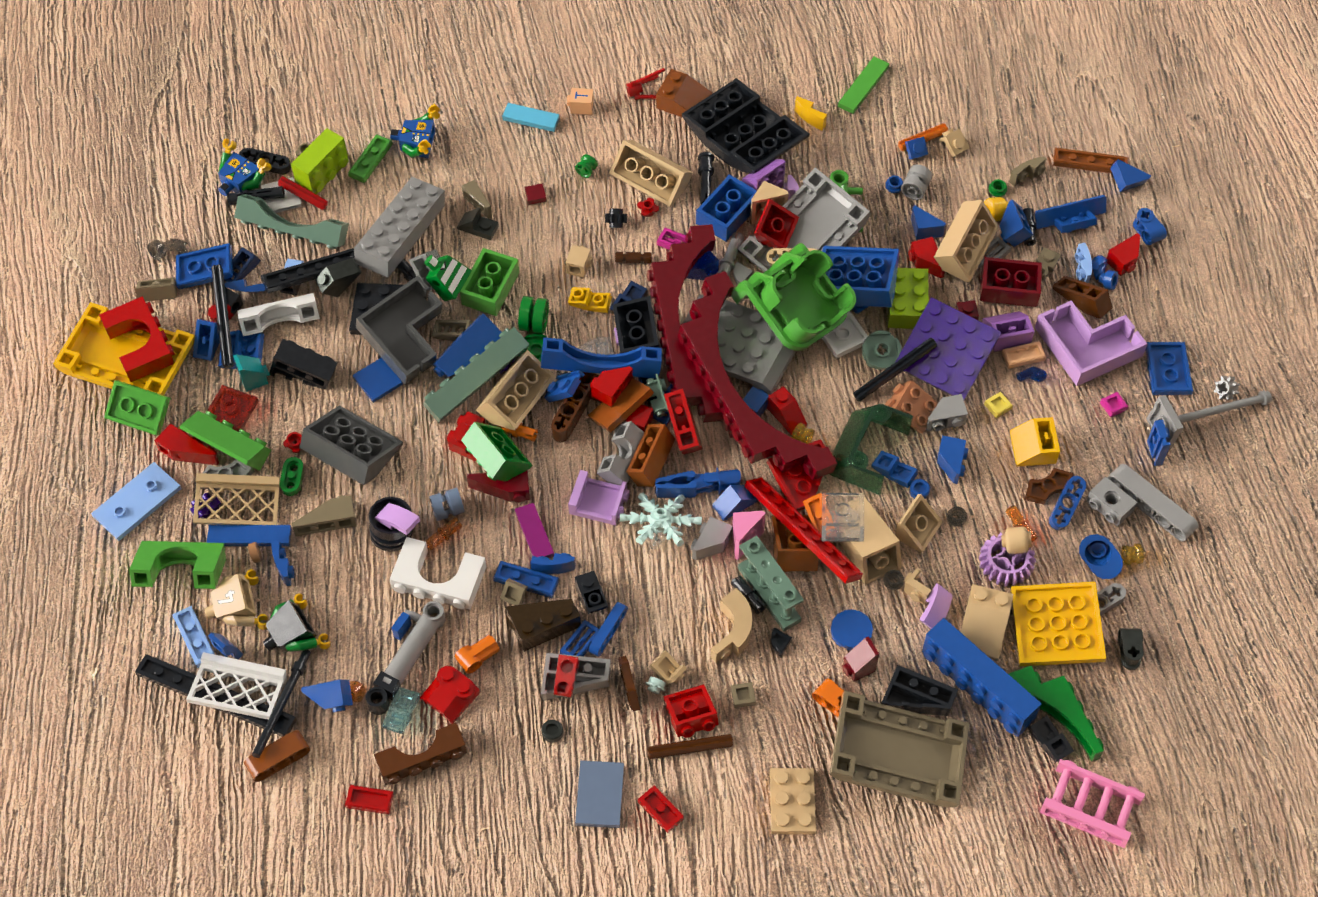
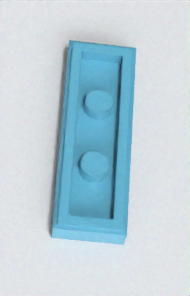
M508 103L502 119L554 132L560 115Z

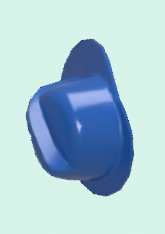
M1094 534L1085 537L1081 541L1079 554L1097 577L1112 579L1118 576L1123 568V559L1109 539L1105 536Z

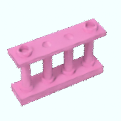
M1060 759L1056 771L1062 775L1053 798H1045L1040 813L1125 848L1131 832L1126 831L1125 826L1133 804L1140 805L1145 794L1135 787H1127L1078 767L1072 761ZM1070 777L1083 782L1074 807H1068L1061 802ZM1091 786L1104 791L1095 816H1090L1082 811ZM1112 795L1125 800L1116 825L1109 824L1104 820Z

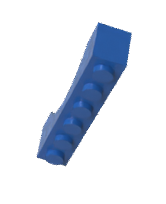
M543 337L541 368L580 370L581 372L601 374L602 371L630 366L633 368V377L656 378L655 374L660 375L662 348L642 346L626 353L604 355L580 350L570 345L564 339Z

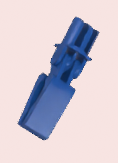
M717 467L716 472L695 474L694 471H687L656 479L655 494L657 498H676L678 495H684L685 498H695L699 493L718 491L720 495V491L726 490L729 485H740L741 473L737 469L718 471Z

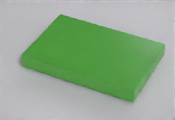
M114 380L104 418L159 436L171 398L119 380Z

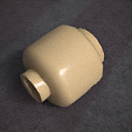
M1009 527L1006 529L1005 535H1001L1002 548L1006 547L1009 554L1027 553L1029 548H1032L1031 531H1027L1025 527Z

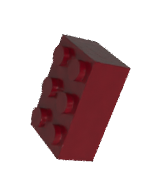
M984 257L981 269L979 301L1037 307L1041 295L1042 263Z

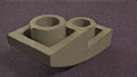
M1044 156L1037 157L1020 164L1012 170L1009 183L1016 186L1027 177L1033 180L1037 175H1042L1046 169L1045 163L1047 158Z

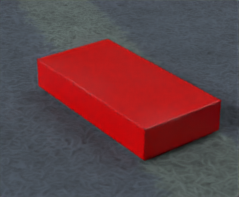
M350 785L345 807L389 815L394 792Z

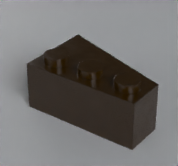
M572 599L505 606L506 617L523 652L575 630L581 625L580 614Z

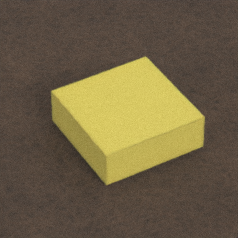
M1001 392L984 402V405L995 418L1010 411L1013 407Z

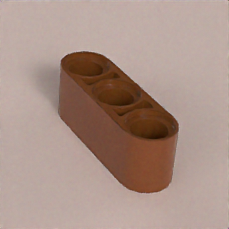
M295 730L266 746L260 758H255L252 755L247 757L244 765L255 782H260L306 756L310 752V747L299 730Z

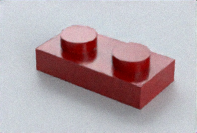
M655 785L638 798V803L667 833L684 820L681 812Z

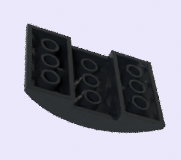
M737 78L682 113V117L687 125L712 153L731 167L745 173L755 174L810 136L807 131L786 115L780 117L760 101V96Z

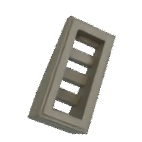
M473 180L462 185L463 196L474 207L480 208L481 213L488 219L492 218L491 205L477 182Z
M436 320L432 337L455 341L473 322L472 320Z

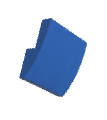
M240 330L230 332L233 355L259 358L260 362L262 361L264 334L262 332L243 336ZM220 348V356H219V364H218V366H219L220 368H224L223 365H222L221 348ZM233 357L234 366H233V368H228V369H237V366H236L234 357Z

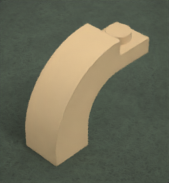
M737 588L720 600V610L730 619L733 629L725 638L711 648V658L715 663L721 659L725 660L728 658L732 651L739 656L748 645L751 637L752 611L747 599Z

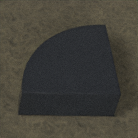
M774 627L771 634V645L774 651L779 656H782L791 643L792 637Z

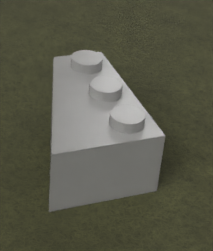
M546 653L541 689L543 701L563 697L554 695L559 654ZM573 656L578 657L580 660L573 694L609 687L611 659Z

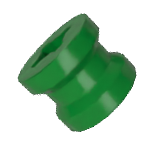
M585 154L582 156L581 162L576 164L575 170L582 177L589 178L592 175V170L597 168L598 163L595 158Z

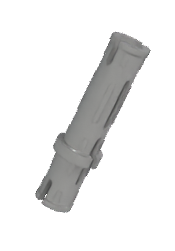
M734 232L732 234L725 256L720 261L718 273L726 271L729 276L731 270L734 269V262L739 251L738 248L744 240V236L738 232L737 235V232Z

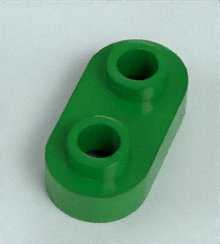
M297 457L288 458L283 464L280 488L282 493L287 496H294L301 490L304 465L302 460Z

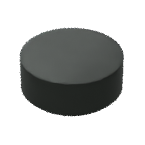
M548 720L543 724L541 729L542 736L547 742H558L563 737V726L559 721Z

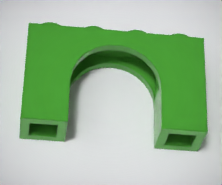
M141 541L129 569L132 587H153L159 572L164 568L174 564H190L194 566L192 571L194 588L216 589L226 562L224 543Z

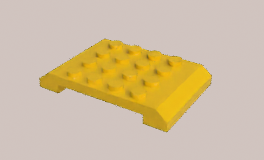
M90 302L53 363L55 368L66 375L112 389L114 380H119L165 395L193 346L195 335L178 329L176 332L159 328L160 331L164 330L168 341L165 342L166 345L171 344L175 355L172 358L175 363L134 382H130L119 357L143 347L148 342L150 333L143 330H133L110 340L99 317V314L108 311V308Z

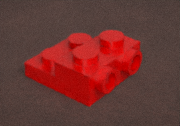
M467 411L465 416H459L457 428L455 431L451 430L448 433L447 441L449 450L476 461L477 459L466 450V446L461 440L473 422L487 423H485V418Z
M704 684L663 696L677 737L689 738L695 732L701 730L712 731L715 726L719 725L716 709Z

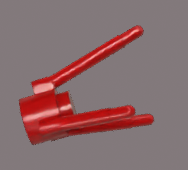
M662 68L638 80L627 83L626 89L629 98L634 97L635 100L655 99L656 95H640L643 92L642 85L658 79L659 74L666 69Z

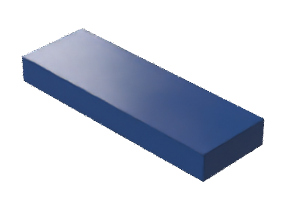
M500 561L493 577L494 582L504 585L506 580L510 578L528 586L526 591L553 598L559 583V577Z

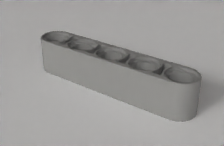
M1120 464L1107 477L1137 501V508L1179 541L1187 540L1199 528V524L1194 517L1126 464Z

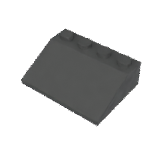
M339 405L303 428L300 448L356 480L358 483L365 485L380 473L403 445V441Z

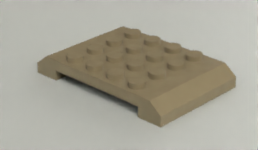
M844 691L842 693L830 775L840 781L941 807H957L960 804L970 723L953 718H948L947 720L934 718L865 700L864 695Z

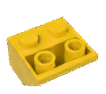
M1053 417L1033 418L1010 430L1016 467L1057 463L1060 448Z

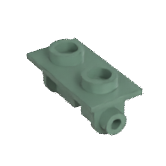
M655 374L657 379L649 378L646 380L647 383L645 385L654 392L650 398L657 396V399L651 400L654 414L657 417H662L665 415L664 412L669 413L664 394H666L665 390H668L665 380L661 379L658 374Z

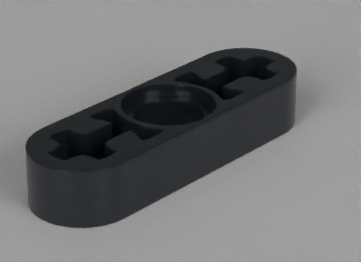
M244 148L239 153V155L256 165L261 158L270 159L268 163L271 164V170L268 172L284 175L291 170L289 158L283 155L252 148Z

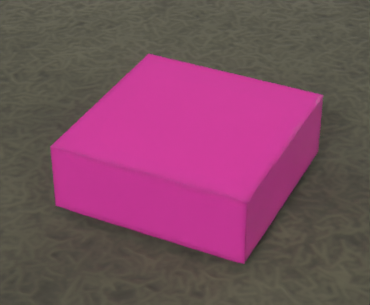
M1118 392L1100 400V404L1110 418L1126 411L1129 407Z

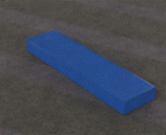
M209 525L206 543H224V546H248L250 543L257 542L258 546H271V541L279 540L281 546H290L292 528L291 525Z

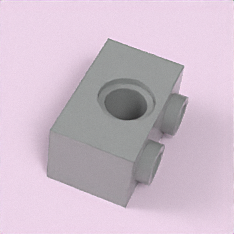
M1107 477L1103 478L1089 492L1086 500L1091 508L1098 510L1108 522L1115 524L1117 527L1134 512L1137 501Z

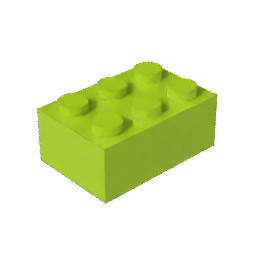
M326 128L291 163L295 183L315 194L321 192L324 186L330 180H333L336 174L349 162L344 138Z
M897 269L895 295L892 307H888V328L914 329L929 302L928 269Z

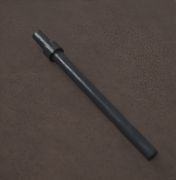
M309 650L302 651L298 661H295L291 669L290 678L252 752V756L255 758H260L299 677L303 675L306 669L305 664L311 654Z

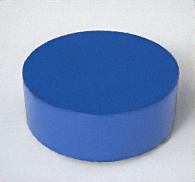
M916 479L910 484L909 493L914 499L918 494H921L926 499L930 493V485L923 479Z

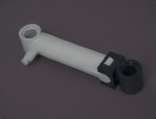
M428 602L423 608L422 615L408 609L405 610V613L410 615V619L417 623L386 670L379 673L373 682L374 687L367 692L366 702L371 713L382 715L387 712L390 706L389 699L393 701L396 699L402 689L401 684L437 629L444 625L446 621L444 608L439 602ZM433 613L438 614L436 617H430ZM375 699H382L380 703H373Z

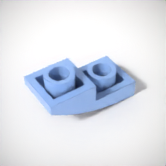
M1084 242L1078 244L1075 253V260L1078 263L1076 276L1078 280L1089 283L1092 273V260L1089 249Z

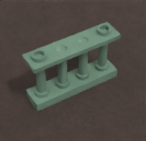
M756 535L740 544L739 548L747 557V560L738 564V569L749 585L756 590L757 596L767 605L766 608L783 632L800 623L802 618L794 607L804 602V599L759 537Z

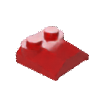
M447 665L439 669L437 677L422 694L420 700L424 701L453 724L480 694V689L464 674L454 667Z

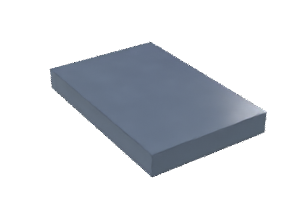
M580 761L575 826L620 828L624 763Z

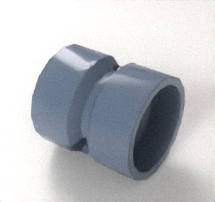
M457 487L447 490L445 495L438 493L429 496L437 521L448 518L449 514L456 516L465 513ZM442 502H447V509L443 508Z

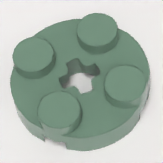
M884 330L875 331L864 340L862 355L868 367L886 370L896 362L902 347L900 341L890 335V332ZM879 346H882L883 349H886V352H884L883 355H881L877 351V349H879Z

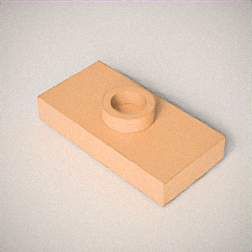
M1040 341L1002 350V355L1008 369L1046 360V355Z

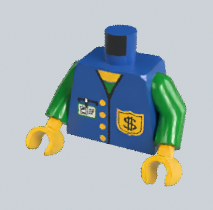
M433 104L422 117L405 120L402 130H391V140L399 141L400 150L409 157L415 158L419 156L428 159L436 132L433 119L440 117L438 113L440 108Z
M225 138L222 145L226 150L223 151L218 171L222 184L218 188L219 192L227 196L231 191L238 193L243 192L245 189L249 191L258 189L264 180V172L271 170V164L261 158L256 165L235 152L231 153V151L236 149L237 145L234 141H231V145L228 147L229 139Z

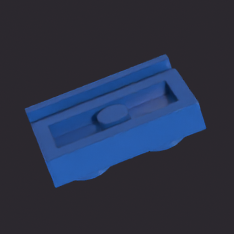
M580 370L556 376L557 382H552L548 386V392L544 398L550 403L572 397L581 382L579 379L584 377L585 374Z
M1156 420L1147 439L1151 456L1155 458L1154 466L1163 465L1171 443L1167 442V439L1170 437L1169 429L1165 427L1163 420Z

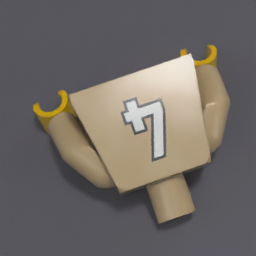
M250 569L246 572V575L242 573L224 577L218 587L211 592L213 604L204 609L206 616L209 619L216 617L227 625L253 627L254 624H257L259 629H267L266 623H260L261 620H268L266 614H260L257 618H254L257 614L250 585L253 586L259 582V578L255 577L256 571Z

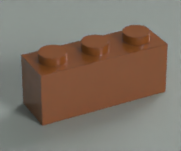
M648 424L626 471L637 487H654L655 481L659 477L675 438L665 424Z

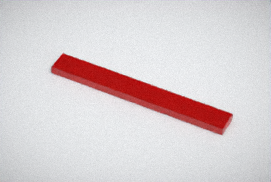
M762 477L746 481L744 487L845 584L862 578L863 573Z

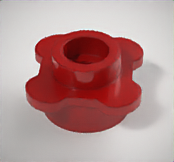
M647 198V200L637 203V207L641 209L643 216L650 217L659 211V206L655 205L653 198Z
M298 432L290 433L283 442L284 447L290 448L293 453H299L302 435Z

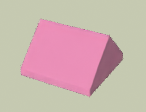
M764 511L733 513L732 538L735 559L739 560L744 554L739 548L740 544L756 535L760 537L764 533L766 514Z

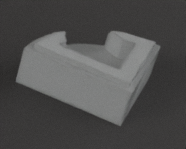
M739 262L735 264L734 278L737 284L743 280L747 281L752 276V270Z

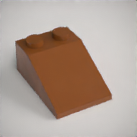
M671 69L656 93V108L682 117V113L713 94V92L688 74Z
M771 515L774 559L784 572L818 571L819 558L779 519ZM802 515L808 522L811 523L808 515Z

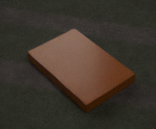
M632 378L612 407L602 402L588 414V417L611 433L650 398L654 392L650 387Z

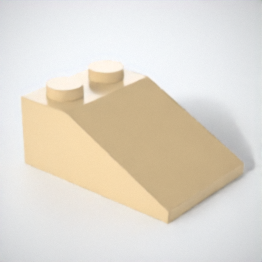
M972 584L961 633L990 659L998 660L1014 594Z

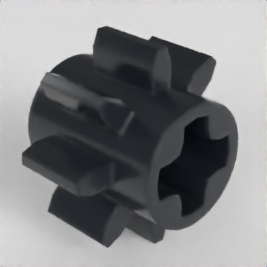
M611 208L609 213H605V223H609V228H623V223H627V214H623V209Z

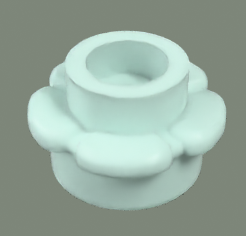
M650 676L648 682H645L648 685L647 690L659 694L660 691H665L664 686L666 682Z

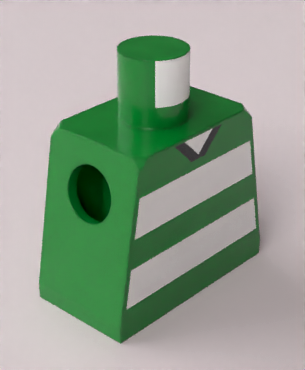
M430 255L424 262L431 269L426 276V280L444 302L456 299L472 270L448 255L437 259Z

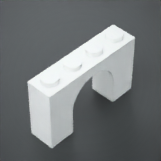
M406 537L389 579L391 588L401 594L409 593L419 599L428 598L440 604L447 603L453 605L457 609L465 608L470 610L486 570L485 557L465 552L459 570L451 580L438 584L431 583L420 575L428 553L426 542Z

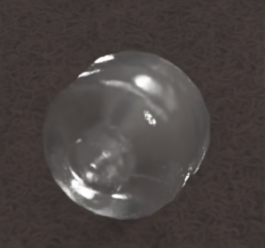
M663 532L653 533V539L647 537V543L653 550L656 548L662 550L669 542L666 538L667 533L663 534Z

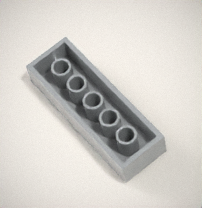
M411 177L354 247L357 264L385 277H389L445 206V190Z

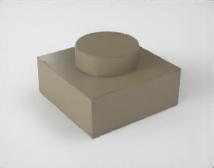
M509 578L505 582L500 599L513 605H522L528 586Z
M752 682L731 685L734 708L756 705Z

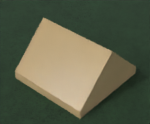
M763 181L751 199V225L758 224L768 199L783 206L788 201V191Z
M918 494L897 524L895 536L904 544L919 552H923L943 521L924 497Z

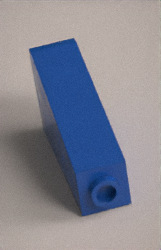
M485 314L480 315L431 364L434 367V372L441 378H448L454 375V372L459 367L469 365L471 363L469 360L476 353L481 355L485 351L484 347L492 340L496 342L500 339L499 335L502 332Z

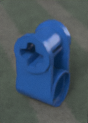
M1141 208L1133 222V228L1140 234L1143 242L1146 245H1152L1165 239L1167 231L1164 225L1156 218L1153 211L1148 208Z

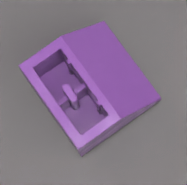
M776 159L755 174L749 173L742 178V182L756 190L759 189L763 181L782 188L786 161Z
M1020 311L982 318L984 324L1001 332L993 348L994 352L1032 342L1034 335L1033 326L1029 316Z

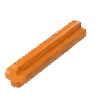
M942 123L899 141L898 147L901 151L907 150L906 141L924 137L925 142L943 135L942 133L948 131V127L945 123Z

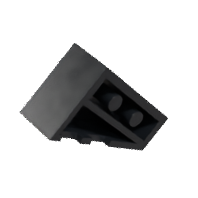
M282 339L273 358L269 374L271 376H275V373L285 375V379L292 381V378L303 380V384L326 390L338 362L329 356H322L310 348L301 347L294 341Z
M897 665L881 704L919 714L949 716L958 689Z

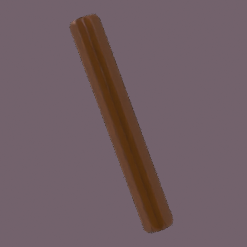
M731 734L649 746L647 749L649 759L732 747L733 737Z

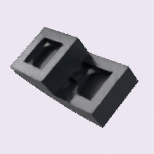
M1048 716L1028 727L1036 741L1055 762L1074 752L1064 734H1059Z

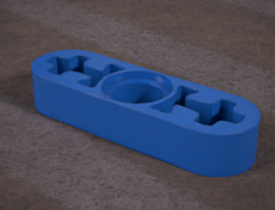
M1073 476L1065 484L1049 517V524L1053 529L1062 530L1069 524L1086 489V482L1082 477ZM1077 482L1078 489L1074 494L1070 493L1074 488L1073 484ZM1064 498H1069L1072 501L1073 505L1071 508H1066L1063 505ZM1061 512L1065 513L1061 518L1062 522L1058 524L1056 518Z
M620 602L614 605L589 647L590 653L598 657L603 653L623 621L628 606Z

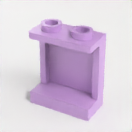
M580 470L568 503L569 514L616 526L618 518L620 519V513H624L623 503L624 501L627 502L630 490L627 489V482L623 481L620 486L588 478L587 471Z

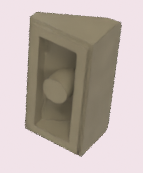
M176 278L138 281L136 286L137 298L143 296L145 301L176 298Z

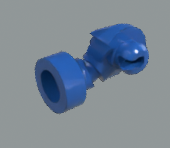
M1102 255L1094 257L1092 260V270L1095 279L1102 283L1105 289L1114 290L1118 283V272L1108 270L1105 273L1107 259Z

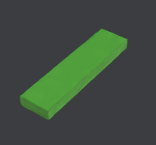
M874 56L838 102V107L854 114L887 71L889 63Z

